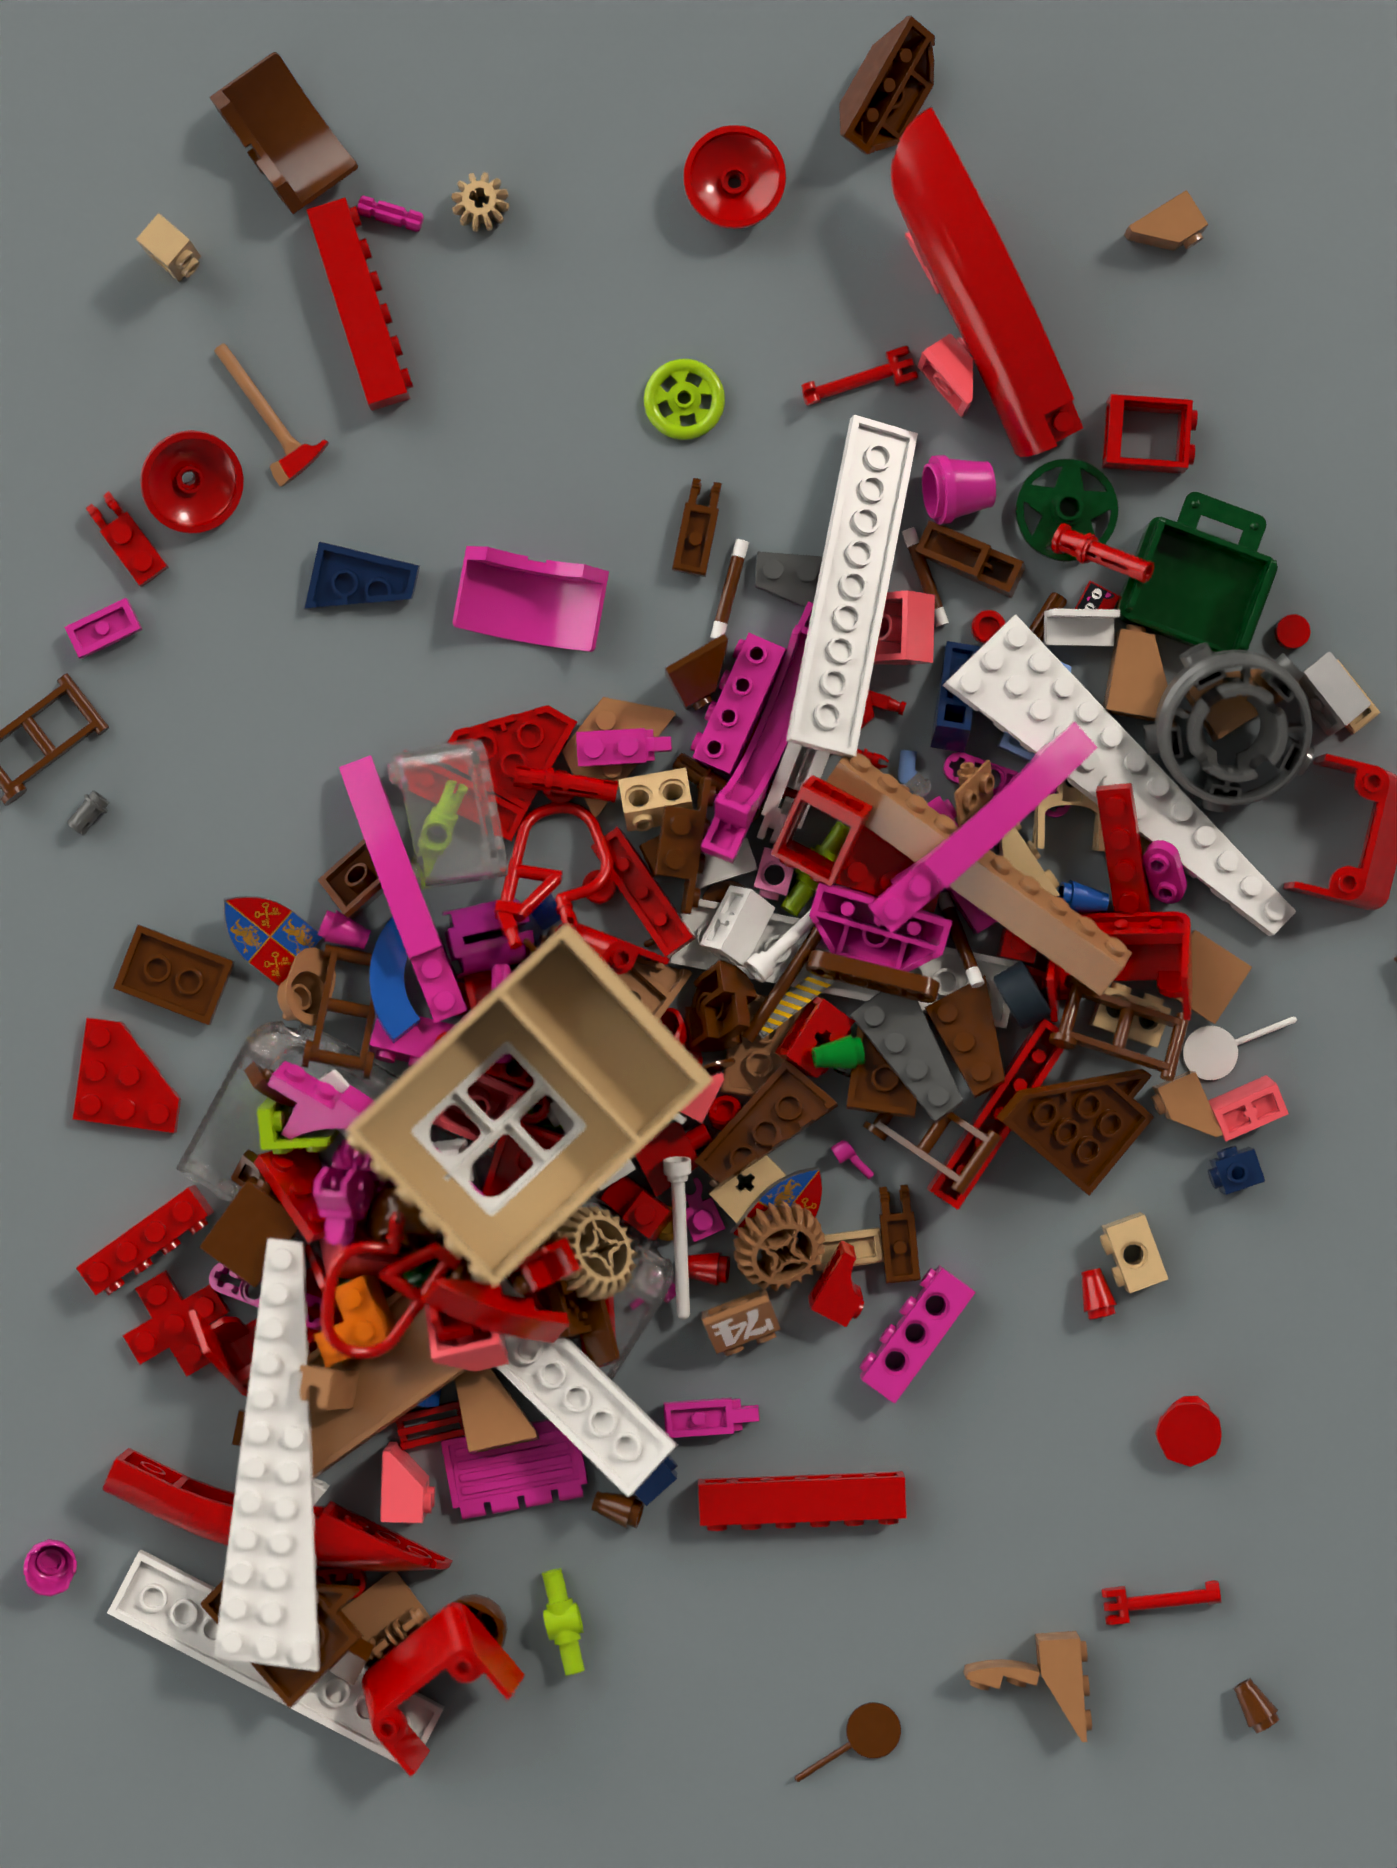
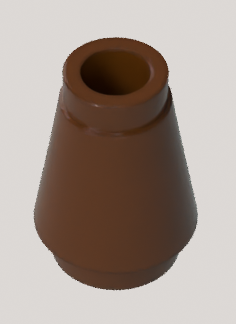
M597 1491L591 1510L628 1529L629 1526L633 1528L638 1527L645 1504L638 1500V1496L635 1495L627 1497L625 1494Z
M1251 1678L1244 1680L1233 1688L1248 1727H1253L1256 1733L1270 1728L1280 1720L1276 1714L1278 1709L1258 1686L1254 1684Z

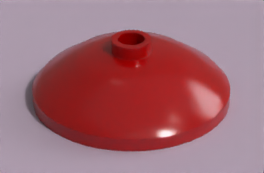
M723 126L705 134L690 150L684 166V188L690 204L706 221L728 229L747 228L765 220L780 203L786 184L785 164L777 146L763 133L746 126ZM731 179H738L741 185L738 188H731L728 182Z
M196 430L174 433L156 444L144 461L140 477L142 497L152 515L166 527L183 533L205 532L225 522L237 508L244 485L242 467L234 451L220 438L210 433ZM186 472H192L193 478L189 482L182 481V476Z

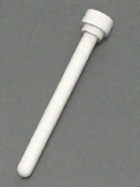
M811 909L766 952L754 953L744 963L747 971L757 981L764 983L774 973L775 962L814 925L809 916Z
M674 1156L663 1159L664 1175L671 1182L676 1314L679 1319L685 1320L690 1316L685 1181L688 1180V1175L691 1174V1158Z

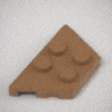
M602 697L576 732L645 728V730L653 729V736L659 737L676 716V713L669 709ZM576 732L562 749L572 774L618 781V779L628 778L638 765L578 767ZM585 798L591 813L596 818L609 803V801Z
M637 956L633 967L627 973L616 976L659 1021L693 973L684 968L676 969L665 966V964L658 961H647Z

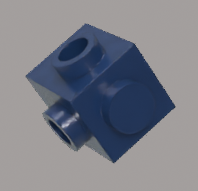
M1236 1146L1227 1147L1217 1151L1218 1157L1210 1160L1212 1168L1208 1169V1175L1213 1188H1219L1221 1193L1227 1195L1265 1182L1254 1148L1246 1147L1237 1150Z

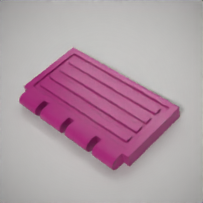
M549 1419L531 1422L538 1431V1440L475 1454L468 1451L466 1435L441 1441L453 1509L460 1507L462 1520L486 1516V1502H490L493 1514L520 1509L518 1496L523 1495L526 1508L554 1503L552 1490L555 1489L558 1490L560 1501L584 1497L582 1484L588 1483L583 1452Z

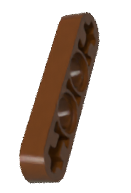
M819 950L810 952L806 970L809 973L818 977L925 1003H934L940 988V983L937 980L924 975Z

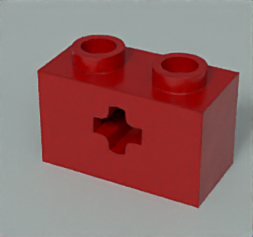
M815 997L804 1007L775 1051V1054L789 1061L806 1076L818 1078L820 1075L825 1074L829 1068H815L812 1059V1048L851 1035L852 1031L850 1028L855 1021L824 998ZM816 1033H818V1035H817L818 1039L821 1040L818 1045H817V1042H818V1041L814 1038Z

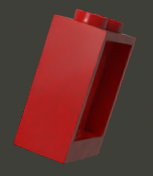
M1111 394L1106 400L1102 468L1183 474L1189 465L1194 464L1195 444H1190L1191 431H1195L1197 427L1198 411L1192 410L1193 400ZM1124 410L1178 414L1175 461L1121 457Z
M811 775L802 784L771 855L778 858L783 865L805 872L813 881L825 883L832 887L842 875L873 806ZM808 804L851 826L835 862L792 840Z

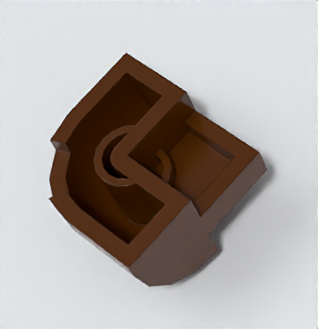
M719 960L693 982L697 989L693 995L691 1007H685V1022L690 1051L715 1052L733 1048L742 1043L741 1033L750 1027L748 1004L757 998L754 985L748 976L736 965Z

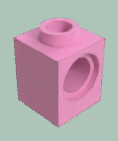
M764 847L753 888L760 890L758 895L778 901L779 895L787 896L794 868L783 865L778 858L771 855L773 849ZM770 866H778L784 872V879L778 885L769 884L764 877L765 870Z

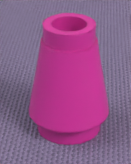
M327 910L317 935L325 938L324 942L364 949L371 930L366 929L352 919H348L338 910L335 913Z

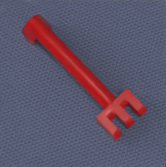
M906 345L887 351L885 354L887 364L817 387L814 381L802 384L801 390L805 404L810 406L819 403L821 399L891 376L896 387L917 380L919 378L917 371L904 375L902 370L914 366L913 359L910 358L900 362L898 357L910 353L909 346Z
M1206 1581V1589L1135 1597H1127L1125 1586L1104 1588L1101 1590L1102 1597H1116L1117 1601L1104 1602V1611L1118 1610L1119 1613L1106 1616V1624L1130 1623L1129 1611L1208 1603V1605L1222 1603L1219 1581Z

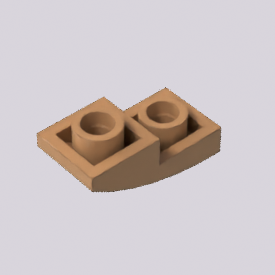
M1004 1659L970 1663L965 1665L963 1670L965 1678L970 1680L969 1684L985 1691H989L990 1687L1000 1689L1003 1676L1007 1677V1682L1019 1687H1026L1027 1683L1036 1686L1040 1671L1035 1664Z

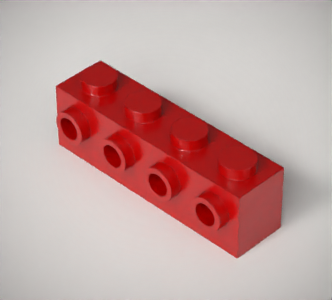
M192 1185L81 1263L76 1269L95 1296L104 1291L109 1296L126 1284L122 1278L133 1271L137 1276L154 1264L150 1258L161 1251L165 1256L182 1244L178 1238L189 1231L193 1236L209 1224L206 1218L213 1214L214 1210L197 1186Z

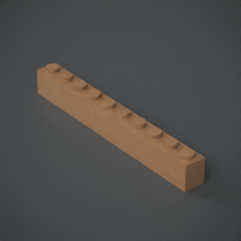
M856 753V756H852V758L844 756L826 780L827 783L873 806L865 826L915 862L959 829L950 817L939 814L932 809L922 797L912 794L900 786L893 776L882 773L871 765L869 759L862 754ZM991 850L985 853L949 886L1100 996L1124 968L1132 953L1126 949L1119 939L1108 936L1091 919L1076 913L1065 900L1047 892L1036 879L1025 876L1015 869L1008 859L996 855Z

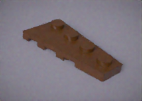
M785 1060L697 1157L695 1164L722 1186L838 1107V1103L789 1061Z

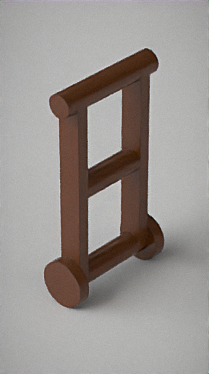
M68 673L62 675L57 680L60 685L58 688L0 730V742H2L20 727H23L45 755L43 759L13 781L0 766V788L5 793L1 801L4 805H9L20 798L27 791V788L24 786L26 782L95 731L98 735H101L109 729L107 723ZM64 694H67L89 724L56 748L33 718Z
M325 945L323 958L330 960L314 1040H306L301 1067L308 1068L310 1061L363 1071V1079H370L375 1054L374 1052H368L375 1017L372 998L370 1005L329 998L336 960L370 966L373 953ZM326 1011L367 1019L360 1057L319 1049Z
M1066 976L1064 985L1070 990L1058 1032L1050 1033L1048 1040L1050 1044L1067 1050L1075 1049L1077 1044L1160 1071L1161 1079L1174 1081L1189 1020H1184L1182 1012H1178L1176 1017L1104 993L1100 996L1074 976ZM1081 998L1121 1010L1112 1044L1072 1032ZM1134 1015L1173 1028L1164 1061L1125 1049Z
M953 1112L936 1124L933 1122L918 1146H915L887 1127L894 1115L878 1114L872 1124L868 1121H865L863 1124L864 1128L883 1141L890 1136L953 1179L955 1182L951 1187L962 1195L1001 1139V1136L991 1129L987 1135ZM951 1120L982 1140L959 1175L928 1155Z

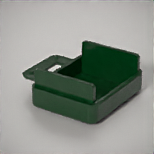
M1199 492L1189 493L1185 498L1177 522L1164 517H1155L1146 525L1135 556L1153 562V574L1146 583L1127 576L1115 610H1120V617L1118 618L1129 624L1145 627L1148 631L1192 647L1201 643H1208L1212 653L1223 650L1248 651L1278 569L1277 560L1257 552L1266 529L1265 518L1254 512ZM1201 515L1243 530L1238 545L1197 530Z

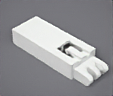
M788 742L761 814L765 815L756 838L763 840L769 827L774 829L770 843H776L794 801L793 798L786 796L782 808H778L786 786L799 791L802 784L811 775L821 779L830 753ZM810 804L807 805V808H806V810H805V812H804V814H803V816H802V819H801V821H800V823H799V825H798V827H797V828H799V829L802 828V825H803L804 820H805V818H806V815H807V812H808V810H809Z

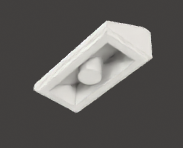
M744 838L733 864L703 853L706 856L704 871L702 875L697 874L695 888H703L758 870L748 839Z

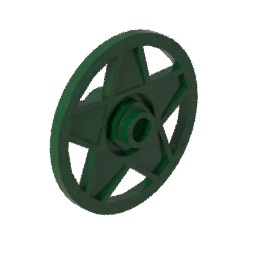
M1058 459L1040 466L1025 480L1016 501V520L1023 538L1036 552L1057 561H1077L1074 556L1066 553L1057 554L1047 549L1051 545L1057 528L1061 524L1066 523L1071 526L1072 530L1084 535L1087 533L1094 534L1091 520L1110 510L1107 529L1099 540L1100 543L1106 544L1116 527L1118 500L1111 482L1099 469L1081 460ZM1062 467L1054 488L1032 485L1043 473ZM1081 470L1094 476L1106 492L1084 491ZM1024 502L1042 516L1033 535L1030 534L1024 520Z

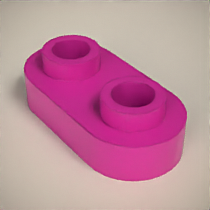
M1157 840L1151 842L1143 855V864L1151 893L1157 900L1163 903H1177L1183 898L1187 889V880L1179 851L1173 844L1167 841Z

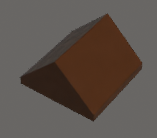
M364 839L318 879L319 883L348 919H354L384 892Z

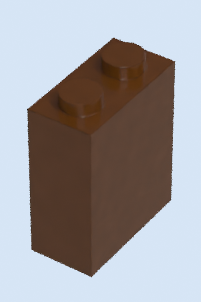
M252 1176L242 1186L199 1248L256 1288L263 1279L268 1238L292 1240L299 1229L264 1177L260 1176L257 1179L255 1176Z

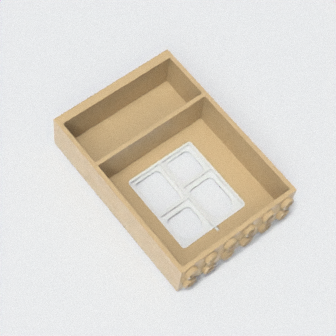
M564 924L346 1127V1130L350 1133L346 1140L360 1155L366 1151L374 1159L371 1162V1167L384 1181L391 1177L399 1185L395 1188L398 1196L409 1207L416 1203L422 1210L419 1214L420 1219L432 1232L435 1233L440 1229L447 1236L443 1240L444 1244L458 1259L465 1255L471 1262L468 1265L469 1271L483 1285L489 1281L495 1287L702 1092L713 1079L569 924ZM508 1053L534 1078L535 1083L499 1119L491 1120L468 1096L467 1089L502 1055ZM544 1096L552 1097L574 1122L573 1128L549 1150H543L521 1127L519 1122L520 1118ZM451 1104L458 1105L481 1131L479 1138L466 1150L454 1155L438 1151L432 1144L429 1133L431 1124L436 1117ZM508 1134L532 1158L533 1165L504 1193L494 1197L483 1196L475 1191L470 1183L469 1173L471 1166L500 1136Z

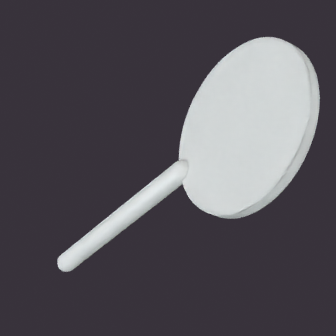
M1294 1016L1237 1039H1234L1225 1029L1217 1026L1200 1027L1193 1031L1185 1041L1183 1047L1184 1062L1190 1071H1195L1201 1079H1220L1229 1074L1235 1067L1238 1059V1045L1297 1022V1018Z

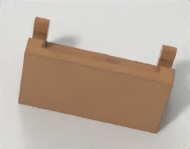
M325 1365L300 1366V1372H303L300 1386V1398L302 1401L308 1400L310 1396L309 1389L315 1385L319 1389V1396L317 1397L318 1408L353 1409L359 1370L337 1366L325 1367Z

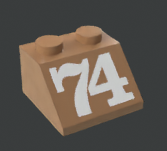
M759 1289L702 1311V1321L716 1354L723 1351L725 1356L744 1350V1343L755 1339L757 1344L764 1343L775 1338V1332L781 1330L766 1289Z

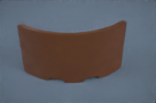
M277 52L271 53L209 97L245 148L249 145L252 149L247 154L262 175L266 176L276 194L292 214H295L358 169L356 161L325 123Z

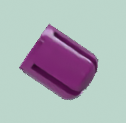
M514 898V902L521 903L518 899ZM497 900L442 912V917L449 915L451 928L445 931V937L451 961L458 960L462 973L456 975L457 979L492 970V967L496 964H508L509 966L519 964L532 954L524 943L522 947L511 950L508 945L509 941L504 936L464 945V938L502 930L498 919H495L494 909ZM529 916L523 922H516L517 926L530 922ZM532 930L518 933L522 942L525 938H528L534 944Z

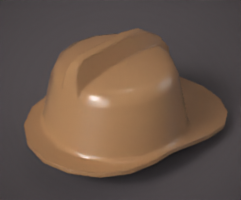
M315 947L306 948L296 955L288 978L280 984L277 991V1001L283 1012L282 1017L284 1020H296L308 1026L317 1025L330 960L323 958V950ZM334 970V975H333V980H332V985H331V990H330L329 998L332 997L333 990H334V987H335V981H336V973H335V970Z

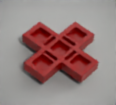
M167 1270L136 1287L137 1294L152 1318L122 1336L139 1365L170 1348L186 1377L210 1364L211 1361L202 1352L189 1312L195 1309L208 1324L230 1312L221 1294L209 1284L183 1299Z

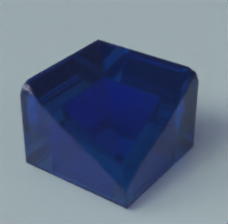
M552 894L531 913L542 930L545 931L561 921L560 914L556 911L557 904Z

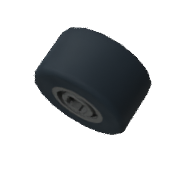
M1022 961L994 976L993 980L1000 994L1023 1029L1050 1015L1051 1009L1046 998Z

